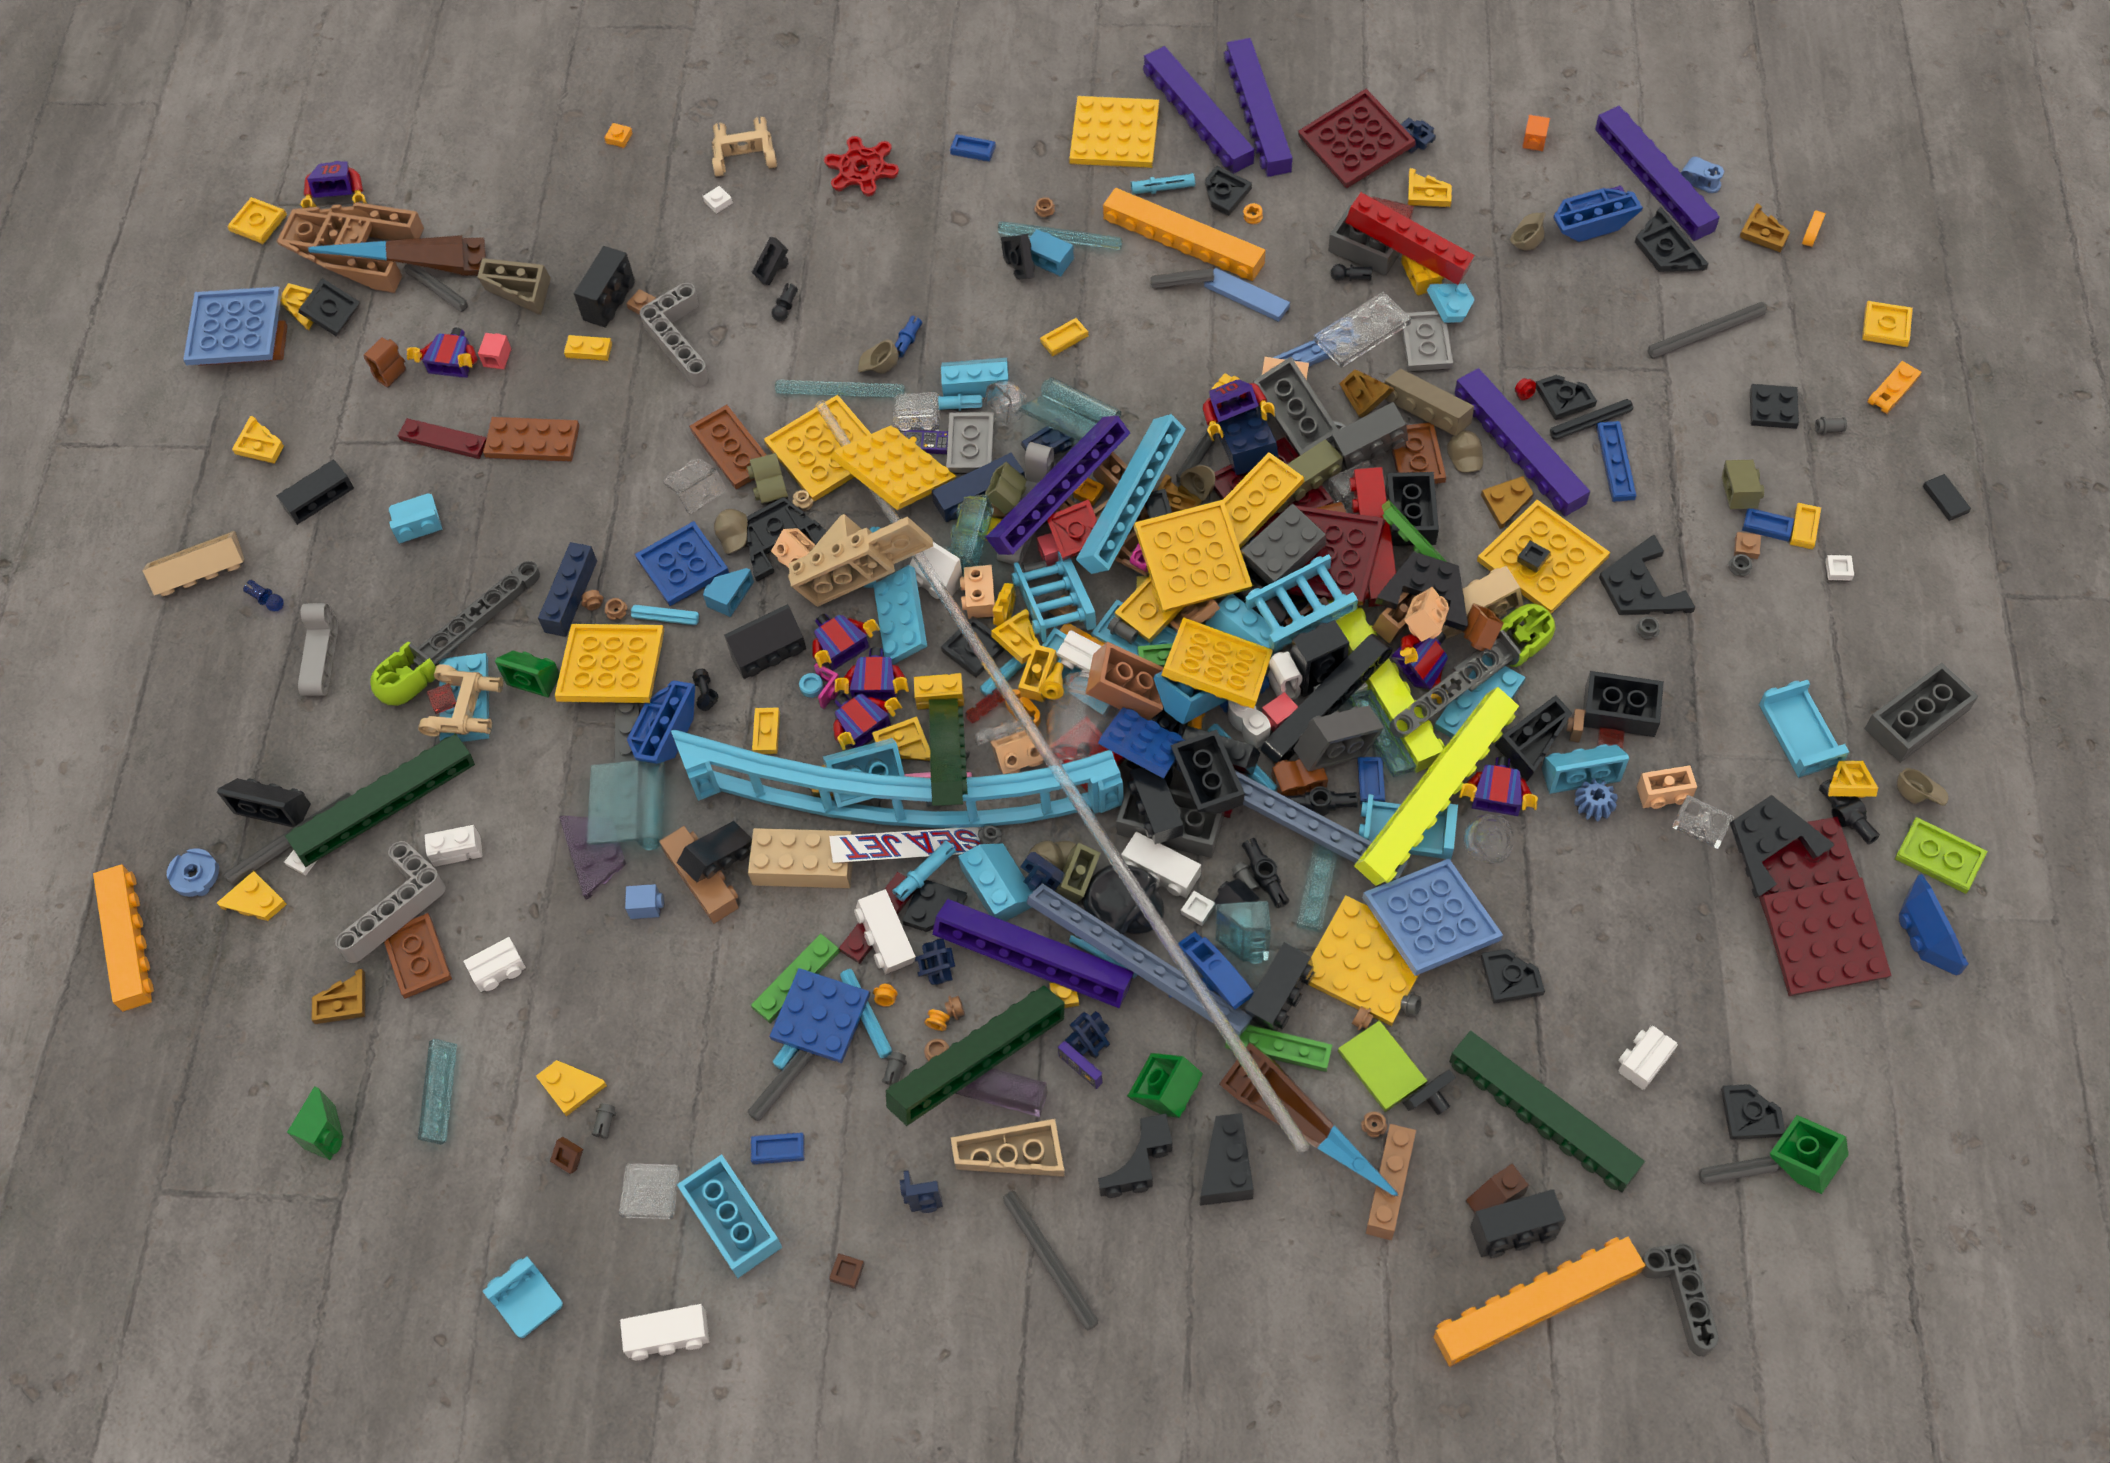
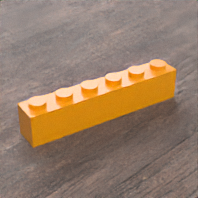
M123 864L95 872L93 876L112 1002L123 1012L151 1003V993L154 991L152 981L148 978L147 972L150 970V964L144 954L147 944L144 936L141 935L140 929L143 927V921L137 910V907L140 906V901L134 891V886L137 883L134 873L132 871L129 872Z

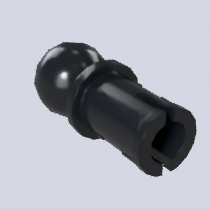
M1336 264L1332 267L1330 273L1336 281H1341L1346 277H1349V282H1352V280L1371 281L1372 267H1355L1353 264H1350V268H1346L1342 264Z
M789 283L785 284L780 298L776 300L777 305L771 312L774 320L781 322L788 317V310L792 308V301L798 291L795 285L790 284L789 286Z

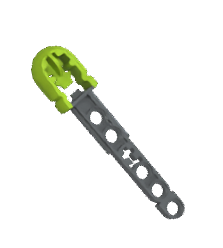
M525 561L511 571L512 574L502 578L418 648L410 642H406L401 646L399 652H394L373 671L370 678L373 694L382 703L397 706L405 704L427 686V682L435 680V665L522 594L525 587L528 589L539 579L540 572L536 563ZM528 569L534 570L531 575H523L524 571ZM511 583L517 584L516 588L512 590L506 589L507 585ZM494 597L500 598L495 604L488 603ZM458 626L465 627V629L462 632H453L454 629ZM439 641H448L445 646L436 647ZM413 663L418 666L414 671L409 668Z
M1526 604L1508 614L1501 620L1504 624L1492 649L1485 648L1484 651L1477 649L1453 667L1454 672L1411 704L1408 709L1406 708L1390 722L1392 734L1398 738L1408 736L1469 689L1472 692L1507 664L1512 667L1521 666L1528 658L1534 656L1551 641L1555 632V621L1551 613L1541 605ZM1522 621L1525 623L1523 626L1519 625ZM1509 628H1515L1513 637L1518 643L1522 641L1529 642L1523 649L1519 650L1505 633ZM1534 634L1535 637L1531 640L1530 635ZM1483 655L1491 657L1493 661L1492 666H1487L1483 663ZM1466 668H1471L1475 671V679L1467 677L1465 674ZM1456 683L1457 688L1449 693L1445 691L1451 684ZM1432 694H1438L1441 697V705H1436L1432 702ZM1415 707H1420L1424 710V718H1419L1415 715ZM1398 720L1406 722L1408 726L1407 731H1400L1396 724Z

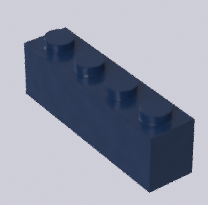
M1012 453L932 490L933 503L946 523L960 518L967 512L977 510L982 505L990 502L985 498V493L990 485L991 477L995 470L1006 461L1025 477L1024 470Z
M573 542L569 543L538 617L544 633L563 637L567 636L582 600L581 596L586 590L597 563L592 546Z

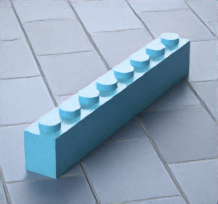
M1172 414L1153 419L1076 560L1091 574L1110 569L1186 428Z

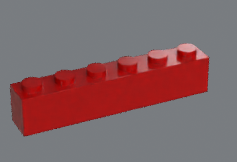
M1360 192L1351 205L1345 221L1347 224L1457 285L1460 284L1469 270L1475 256Z
M1382 467L1354 469L1353 478H1349L1350 492H1354L1355 499H1352L1353 513L1383 518L1382 505L1387 501ZM1386 520L1365 598L1368 599V607L1382 606L1375 603L1377 596L1396 574L1390 524Z

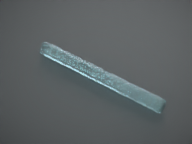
M1000 221L998 224V232L1000 234H1028V237H1031L1035 230L1038 229L1067 243L1111 249H1121L1122 247L1121 237Z
M776 380L775 391L777 393L904 397L905 386L903 384Z

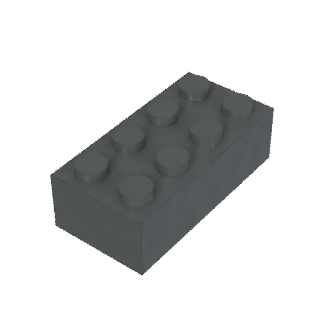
M1289 357L1253 380V383L1259 386L1267 398V402L1274 405V418L1299 456L1325 439L1329 443L1333 442L1332 433L1339 429L1292 357Z
M1941 663L1872 714L1864 729L1901 763L1970 711L1978 695Z
M1128 786L1116 821L1117 835L1132 838L1137 831L1147 837L1143 824L1146 822L1144 815L1139 816L1135 804L1138 801L1135 794L1131 795ZM1169 789L1183 823V836L1160 844L1169 848L1212 858L1225 812H1198L1191 794Z

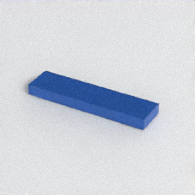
M1620 421L1597 423L1596 428L1612 502L1635 500L1637 495Z

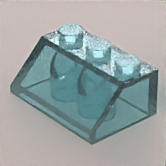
M987 495L964 497L963 503L959 504L957 508V525L952 527V543L946 550L960 558L962 571H964V567L979 565L986 540L985 537L987 536L994 511Z
M1268 901L1217 904L1216 941L1243 962L1249 961L1250 963L1257 964L1268 960L1271 935Z

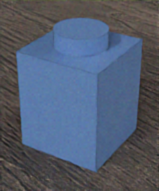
M656 884L626 886L625 910L630 919L660 917V908L664 907L663 893H659Z

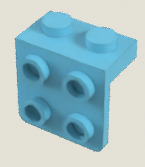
M424 494L389 507L392 519L389 522L390 527L399 544L443 530L432 494Z
M528 1256L515 1261L510 1266L509 1271L502 1276L492 1279L488 1283L487 1288L483 1290V1293L498 1309L519 1338L526 1337L563 1306L562 1300Z

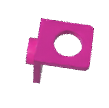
M816 663L814 665L816 674L822 680L828 682L818 696L820 707L825 709L828 703L834 700L839 691L835 692V680L839 678V675L824 666L819 668Z

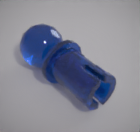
M254 580L247 581V584L253 589L244 585L243 591L257 599L260 605H266L268 610L276 612L283 608V598L278 594H272L271 589H265Z

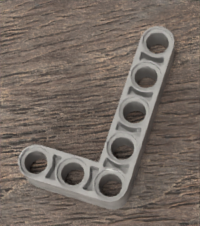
M683 283L643 306L640 310V316L647 333L687 380L695 387H702L709 381L706 364L672 324L694 311L699 305L694 285Z
M1033 442L1028 444L1025 453L1026 491L1021 496L1020 501L1055 466L1052 447ZM1034 533L1013 555H998L997 553V560L1012 565L1018 562L1021 565Z
M405 841L394 843L389 848L388 854L398 871L408 880L340 933L335 940L336 947L349 963L362 960L445 892L446 886L436 869Z

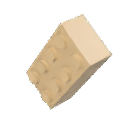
M754 828L748 875L752 885L850 888L853 862L833 863L829 836L852 835V832Z

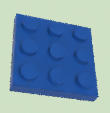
M694 521L635 554L636 559L669 606L711 584L715 577L729 573L728 567Z
M1123 707L1101 735L1098 744L1165 778L1176 761L1171 745L1184 741V739L1179 734L1169 732L1160 727L1157 722L1147 720L1139 716L1136 711Z
M798 968L769 1037L773 1041L842 1063L870 997V992Z

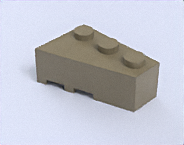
M482 258L477 277L485 290L539 315L542 314L551 279L544 265Z

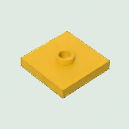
M251 197L227 227L230 232L264 244L287 216V213L284 209Z
M1867 301L1862 340L1908 347L1913 308Z

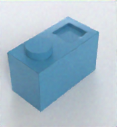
M1038 229L1029 238L1034 265L1062 276L1074 260L1073 245Z

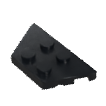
M1662 207L1658 208L1652 220L1650 219L1645 228L1636 236V245L1659 272L1704 271L1708 267L1709 263Z

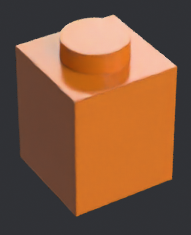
M1529 115L1522 148L1538 151L1544 150L1550 118Z

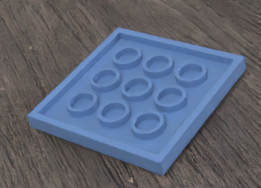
M280 287L195 292L183 359L185 364L200 365L272 360L282 296Z
M1450 859L1363 893V900L1414 976L1497 943L1503 937L1499 928Z

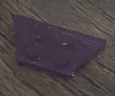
M560 816L561 825L585 899H589L592 896V892L601 883L604 885L615 872H618L626 865L612 819Z

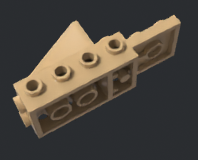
M843 514L806 556L789 563L790 574L788 578L792 588L818 607L895 572V563L933 547V539L908 517L872 533L868 528L861 529Z

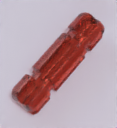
M1002 687L996 688L992 691V695H987L975 704V708L971 707L966 711V717L971 723L978 721L980 715L984 716L995 708L998 702L1001 703L1005 700L1007 693Z

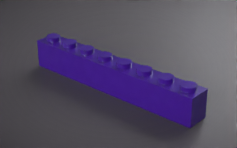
M1251 38L1227 42L1224 60L1226 64H1229L1230 78H1234L1235 93H1239L1240 108L1245 110L1244 119L1250 125L1249 134L1251 139L1254 138L1255 140L1254 148L1256 154L1259 153L1260 167L1265 169L1267 177L1291 173L1292 155Z
M1165 46L1144 55L1143 71L1145 75L1154 81L1156 88L1165 94L1168 102H1172L1177 112L1184 116L1188 125L1196 130L1200 139L1208 144L1211 152L1219 157L1225 168H1228L1234 174L1254 164V148Z
M1617 106L1598 115L1595 128L1597 133L1693 241L1716 231L1720 218L1718 213L1709 206L1704 197L1682 176L1678 168L1673 166L1666 155L1655 146L1654 142L1646 136L1641 127L1637 126L1627 112L1620 106Z
M1479 368L1457 380L1455 396L1474 405L1473 417L1480 421L1484 430L1496 439L1498 446L1505 449L1511 460L1522 468L1525 476L1537 485L1540 493L1547 496L1557 511H1560L1566 517L1587 504L1590 490Z
M1119 416L1102 417L985 537L998 555H1013L1124 441L1130 432Z
M950 899L946 900L936 915L932 935L1096 1000L1120 1008L1129 991L1134 972Z

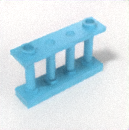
M1058 551V561L1055 562V565L1024 573L1019 563H1014V573H1011L1014 587H1019L1032 617L1033 631L1035 634L1039 633L1042 642L1047 641L1046 629L1078 620L1084 622L1087 630L1096 628L1095 610L1071 558L1063 561ZM1057 573L1063 576L1060 581L1029 588L1027 581ZM1065 589L1070 591L1069 596L1036 604L1034 600L1035 596ZM1068 605L1077 607L1076 612L1043 620L1041 612Z
M1329 554L1313 559L1309 565L1262 589L1256 588L1246 596L1245 607L1247 610L1257 606L1272 631L1269 635V646L1273 652L1292 643V640L1300 633H1308L1322 623L1337 620L1357 609L1358 599L1353 592L1348 595L1342 594L1328 572V569L1331 567V557ZM1318 574L1335 599L1326 606L1320 603L1307 582L1308 579ZM1296 585L1300 587L1313 608V613L1305 617L1300 615L1286 592ZM1278 596L1292 618V623L1286 627L1280 626L1265 601Z

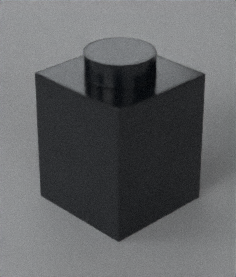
M1236 879L1231 882L1226 881L1219 887L1217 891L1219 894L1214 903L1236 922L1249 916L1260 898L1240 879Z

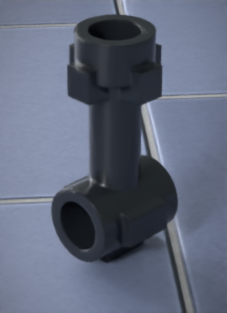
M700 668L695 670L692 676L695 686L699 687L701 693L697 698L696 705L700 710L707 711L716 704L719 696L715 690L709 689L708 684L711 680L707 670Z

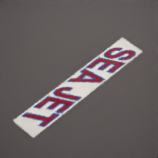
M983 827L829 836L833 863L926 857L930 856L944 841H948L953 846L950 849L955 848L956 853L953 855L963 854L981 844L978 832Z

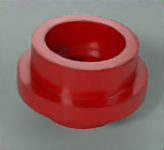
M1523 378L1515 386V393L1521 400L1531 398L1536 391V382L1532 379Z

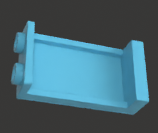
M1808 680L1801 682L1793 681L1779 689L1771 688L1764 693L1759 704L1798 778L1837 766L1838 761H1845L1849 754L1845 744L1838 746L1808 692L1810 686Z
M1369 794L1368 801L1362 802L1361 816L1365 817V824H1360L1359 835L1372 842L1401 804L1374 801V795ZM1449 804L1447 810L1438 812L1435 816L1437 818L1436 823L1422 833L1424 838L1416 847L1410 849L1409 853L1411 855L1451 860L1454 850L1458 805Z

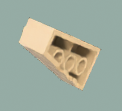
M1507 566L1496 568L1486 577L1480 580H1473L1467 587L1463 588L1467 615L1473 603L1489 608L1498 618L1506 615V610L1513 607L1517 609L1524 605L1520 586ZM1443 624L1442 632L1445 634L1446 639L1463 633L1461 630Z
M1055 1119L951 1137L956 1170L1065 1177Z

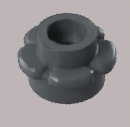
M1744 554L1734 556L1729 561L1730 571L1734 575H1748L1752 569L1751 559Z
M1644 617L1636 625V632L1644 639L1657 637L1660 632L1658 629L1659 623L1653 617Z
M985 825L978 832L981 844H999L1001 842L1002 832L993 825Z
M1415 992L1409 993L1408 996H1403L1401 1010H1404L1406 1017L1418 1015L1422 1003L1421 996L1415 995Z

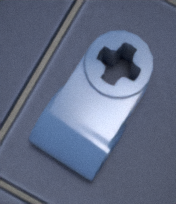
M1691 157L1680 173L1692 186L1707 193H1716L1721 188L1720 179L1723 177L1724 170L1721 166L1707 162L1699 157Z

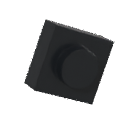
M1530 540L1519 554L1517 562L1537 573L1548 559L1550 551Z

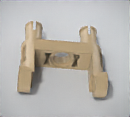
M758 117L754 119L755 131L727 135L725 124L719 123L720 130H718L717 123L713 126L715 138L712 141L714 155L712 162L716 177L724 176V172H726L724 157L764 151L766 166L769 169L777 168L770 132L767 131V120L764 117H760V124ZM747 142L746 145H738L737 143Z
M437 665L434 672L435 679L446 683V685L461 686L452 718L436 716L423 718L420 720L419 732L432 737L438 736L440 733L466 735L470 732L490 734V729H492L491 719L472 717L479 692L483 690L500 693L503 688L502 677H485L479 672L457 671L449 665Z

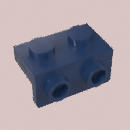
M1058 419L1023 440L1021 445L1025 451L1030 442L1052 447L1055 455L1060 451L1064 453L1073 446L1075 435L1073 432L1068 433Z
M909 1170L903 1171L904 1179L900 1180V1190L904 1204H909L911 1212L931 1213L935 1212L937 1208L943 1207L937 1181L913 1184Z

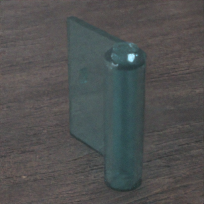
M1053 377L1043 382L1040 397L1019 407L1020 412L1078 441L1102 417L1119 416L1121 418V411Z
M638 760L591 765L588 845L637 841L646 850H655L658 846H661L659 841L663 839L664 762L655 764Z

